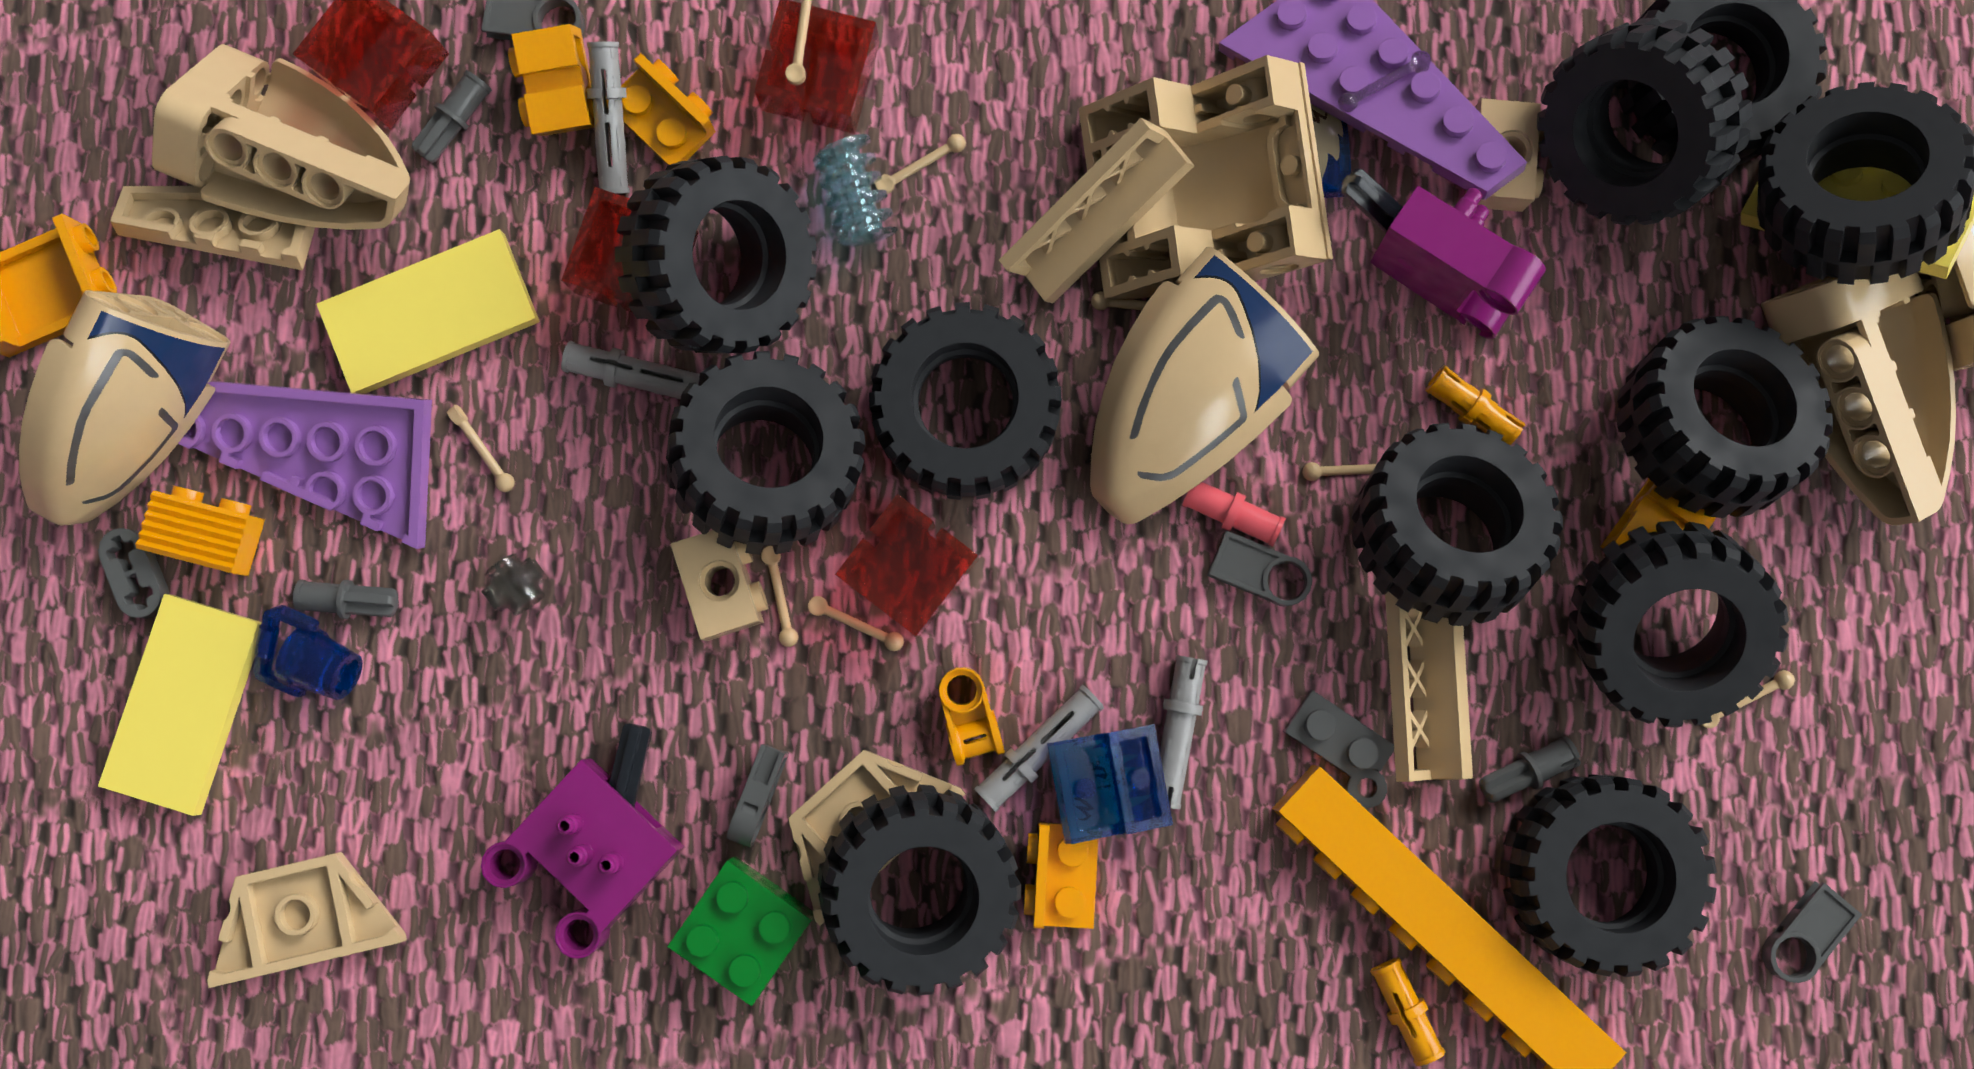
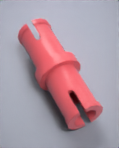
M1204 482L1188 491L1182 504L1183 507H1189L1223 523L1221 528L1230 532L1234 528L1262 540L1272 547L1286 520L1282 516L1279 517L1245 501L1246 495L1237 492L1236 496H1233Z

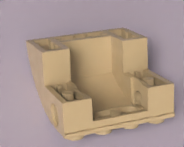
M1265 55L1191 86L1152 77L1079 108L1087 171L1140 118L1165 129L1195 165L1099 258L1104 299L1117 300L1151 297L1163 282L1169 281L1176 284V280L1206 247H1212L1219 251L1254 281L1285 274L1333 259L1305 63H1297Z

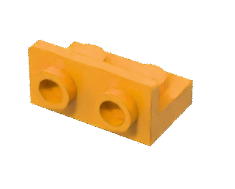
M640 53L634 59L638 69L621 85V87L626 88L627 98H622L624 124L667 165L687 161L716 132L709 119L713 112L694 92H691L688 96L684 95L675 86L679 79L660 59H657L652 64Z
M1038 822V834L1028 833L1026 863L1036 864L1035 885L1025 884L1024 915H1033V928L1044 929V926L1094 929L1099 831L1083 830L1088 835L1067 839L1064 824Z

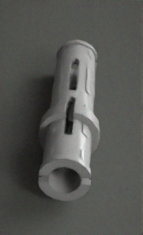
M587 42L591 88L586 90L587 99H592L599 182L598 194L630 193L627 179L626 141L622 98H627V92L625 87H621L619 42ZM605 70H606V80H607V94H606V88H605V74H604V71H605ZM606 98H608L609 113H607ZM608 123L610 124L613 166H611Z
M573 341L567 343L561 362L563 372H572L600 379L608 387L616 388L618 384L677 399H681V394L689 383L698 384L700 376L698 373L625 356V351L612 348L609 352L576 344Z
M1176 655L1170 698H1164L1163 708L1167 709L1152 795L1149 799L1150 804L1161 807L1169 806L1171 809H1181L1180 803L1196 716H1202L1203 706L1199 705L1205 667L1208 663L1207 660Z
M1082 684L1079 690L1015 751L1010 748L1004 754L1007 759L979 786L977 785L974 788L975 791L997 812L999 807L1027 780L1032 783L1039 777L1036 772L1052 757L1050 746L1068 743L1092 717L1104 709L1103 704Z

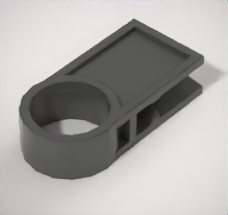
M486 0L481 31L486 32L488 38L512 41L511 34L543 29L542 22L545 15L556 7H567L574 11L576 15L574 26L580 28L582 34L585 29V19L573 0Z
M1229 531L1223 534L1207 574L1211 578L1283 607L1295 605L1304 600L1311 591L1312 586L1311 572L1306 564L1298 558L1290 557ZM1278 564H1293L1303 575V590L1291 600L1279 599L1269 589V572Z
M761 744L727 833L728 840L749 848L753 846L789 752L775 749L768 744Z
M1814 881L1776 930L1766 939L1762 949L1765 967L1772 975L1788 982L1801 983L1810 980L1816 975L1821 965L1862 914L1824 882L1819 884ZM1796 937L1805 946L1807 952L1806 963L1797 973L1786 975L1777 965L1776 950L1785 939Z

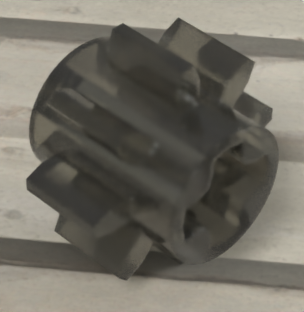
M511 554L495 563L485 572V576L491 585L481 592L494 611L499 610L502 612L508 608L513 616H517L532 608L545 596L539 584L546 581L548 577L535 559L531 560L529 557L522 562L517 554Z

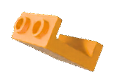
M61 213L52 217L55 229L0 252L1 355L10 358L63 335L84 291L117 293V287L112 276L104 267L99 266L94 253L99 250V242L87 224L80 223Z

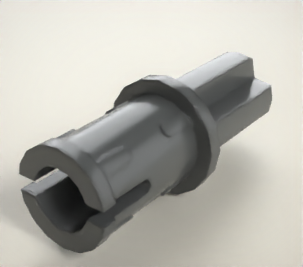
M468 70L463 73V77L442 104L436 102L434 108L437 111L412 142L411 147L429 162L434 163L438 160L461 128L465 131L468 129L467 120L487 94H490L492 91L484 81Z
M344 579L340 584L299 580L293 591L295 610L300 612L337 613L339 618L348 619L351 614L391 618L399 607L397 590L393 588L354 585L352 580Z
M1563 736L1533 752L1527 753L1522 751L1518 753L1516 762L1484 776L1479 780V786L1484 797L1490 803L1502 800L1529 786L1534 790H1538L1543 787V782L1562 772L1580 766L1581 761L1578 759L1580 755L1574 743L1568 737Z

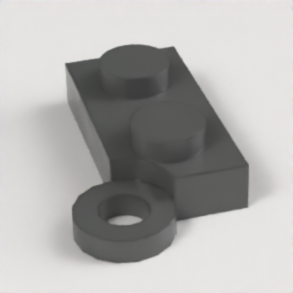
M1310 690L1283 732L1350 776L1347 782V792L1364 808H1372L1379 805L1387 794V783L1380 772L1394 752V744L1315 691ZM1364 778H1370L1376 784V792L1369 798L1362 797L1358 792V784Z

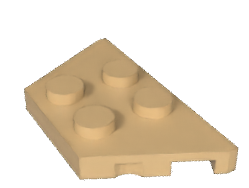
M863 750L797 809L788 820L794 842L798 848L799 862L804 881L806 880L812 901L814 919L818 925L821 926L825 922L818 893H820L817 879L819 864L826 860L824 847L830 835L836 837L841 832L839 822L848 812L856 816L864 810L861 803L863 800L874 794L878 801L890 797L889 788L904 785L907 792H917V787L921 784L932 785L941 794L951 790L962 795V797L966 794L961 787L873 752ZM896 855V856L893 857L891 860H889V861L882 867V869H884V868H885L892 860H894L898 855Z
M342 852L237 876L234 879L229 898L230 912L227 918L223 920L218 941H222V946L216 968L209 972L207 979L208 988L401 943L407 940L406 933Z

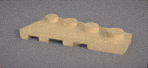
M123 186L110 220L119 236L298 270L304 269L315 227L270 220L203 201L200 198V192L203 187L199 188L196 186Z

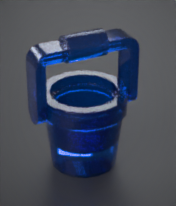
M278 605L264 612L262 623L259 625L254 653L256 657L253 671L257 680L294 697H303L309 691L334 700H340L354 689L362 672L363 661L360 655L330 638L327 632L319 629V621L285 605ZM280 621L297 629L287 637L280 648L274 671L271 669L273 658L276 655L280 632L279 625Z

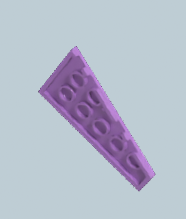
M1277 0L1219 42V51L1232 60L1237 57L1248 63L1265 55H1270L1297 63H1305L1309 97L1312 105L1363 133L1368 130L1388 141V147L1404 155L1405 152H1408L1432 166L1433 172L1463 189H1478L1482 193L1483 200H1486L1525 170L1527 161L1374 0Z
M211 381L208 383L215 387V392L191 428L180 440L179 445L202 451L218 458L220 463L234 469H243L261 477V481L329 511L336 510L361 521V525L372 530L386 532L401 539L402 543L413 548L420 549L425 547L432 400Z

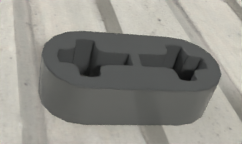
M125 528L113 529L105 534L100 541L98 553L117 605L123 613L130 617L144 619L156 617L163 595L169 594V589L155 553L136 549L135 543L139 539V531ZM121 540L133 543L135 549L128 553L133 569H131L127 560L116 558L115 553L122 549ZM135 578H137L141 587L151 588L153 591V595L146 599L148 607L142 604H134L133 598L140 594Z

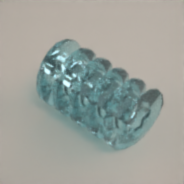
M868 134L851 135L839 139L819 151L813 159L816 170L821 172L819 177L821 188L827 190L824 196L826 205L834 209L830 214L832 224L840 227L835 234L837 241L844 246L868 245L887 239L898 231L897 227L882 226V222L893 216L892 208H877L876 204L886 199L888 195L887 191L883 189L871 190V186L880 181L882 175L880 171L866 172L865 170L867 166L876 161L875 153H860V149L871 142Z

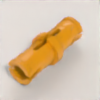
M1446 365L1436 372L1425 388L1427 393L1442 401L1459 414V421L1464 424L1476 425L1478 429L1485 433L1487 430L1495 431L1503 435L1501 440L1509 445L1523 431L1525 423L1491 399V393L1484 388L1476 389L1461 379Z
M1400 957L1392 958L1373 967L1370 972L1374 976L1390 1009L1387 1013L1391 1025L1398 1026L1414 1059L1415 1066L1427 1065L1443 1057L1446 1052L1441 1046L1425 1013L1428 1010V1006L1424 998L1417 997L1401 964Z

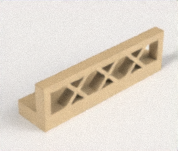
M1140 118L999 261L1007 271L1026 276L1045 302L1054 303L1195 165L1165 129Z
M1387 592L1385 600L1396 782L1472 779L1464 627L1452 626L1449 624L1448 618L1443 617L1438 624L1421 618L1422 612L1413 608L1408 613L1395 605L1398 599L1390 592ZM1407 646L1410 647V663L1408 661ZM1411 696L1413 697V708H1414L1413 713L1411 712V705H1410V697H1411ZM1414 746L1416 747V758H1417V769H1416V770H1414V755H1413V748H1414Z

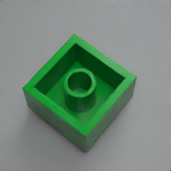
M734 856L726 861L667 947L752 1007L813 920V910Z

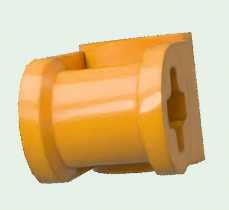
M965 666L949 670L941 680L939 694L947 721L945 726L956 766L964 765L967 758L995 751L998 755L1004 754L1005 750L995 713L990 708L985 686L980 675L975 670ZM959 675L970 677L977 687L975 697L967 703L954 702L947 691L948 683L952 678ZM983 734H986V735H987L986 737H982V738H979V739L971 740V741H968V742H964V741H963V740H965V739L972 738V737H975V736H979V735H983Z

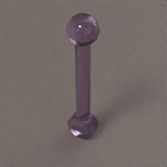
M1417 51L1406 65L1355 93H1343L1338 99L1339 108L1343 112H1351L1361 100L1413 71L1416 73L1427 71L1431 63L1430 55L1425 51Z

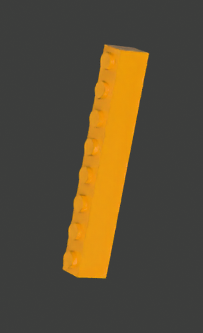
M1311 765L1272 808L1281 817L1275 825L1297 845L1305 839L1318 852L1313 861L1334 880L1342 874L1356 887L1350 894L1352 898L1371 915H1374L1378 910L1385 914L1393 922L1388 931L1410 951L1418 945L1431 958L1425 966L1449 987L1456 981L1469 994L1463 1001L1485 1022H1488L1492 1017L1498 1020L1507 1029L1501 1037L1522 1057L1526 1058L1532 1052L1545 1065L1542 1069H1613L1627 1053L1320 766Z

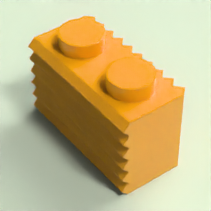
M174 485L171 495L153 490L150 494L151 500L147 504L148 510L144 513L145 520L141 523L142 530L138 533L139 539L135 543L136 549L232 574L249 576L265 519L249 515L251 505L225 498L220 499L218 507L204 504L202 501L205 493Z

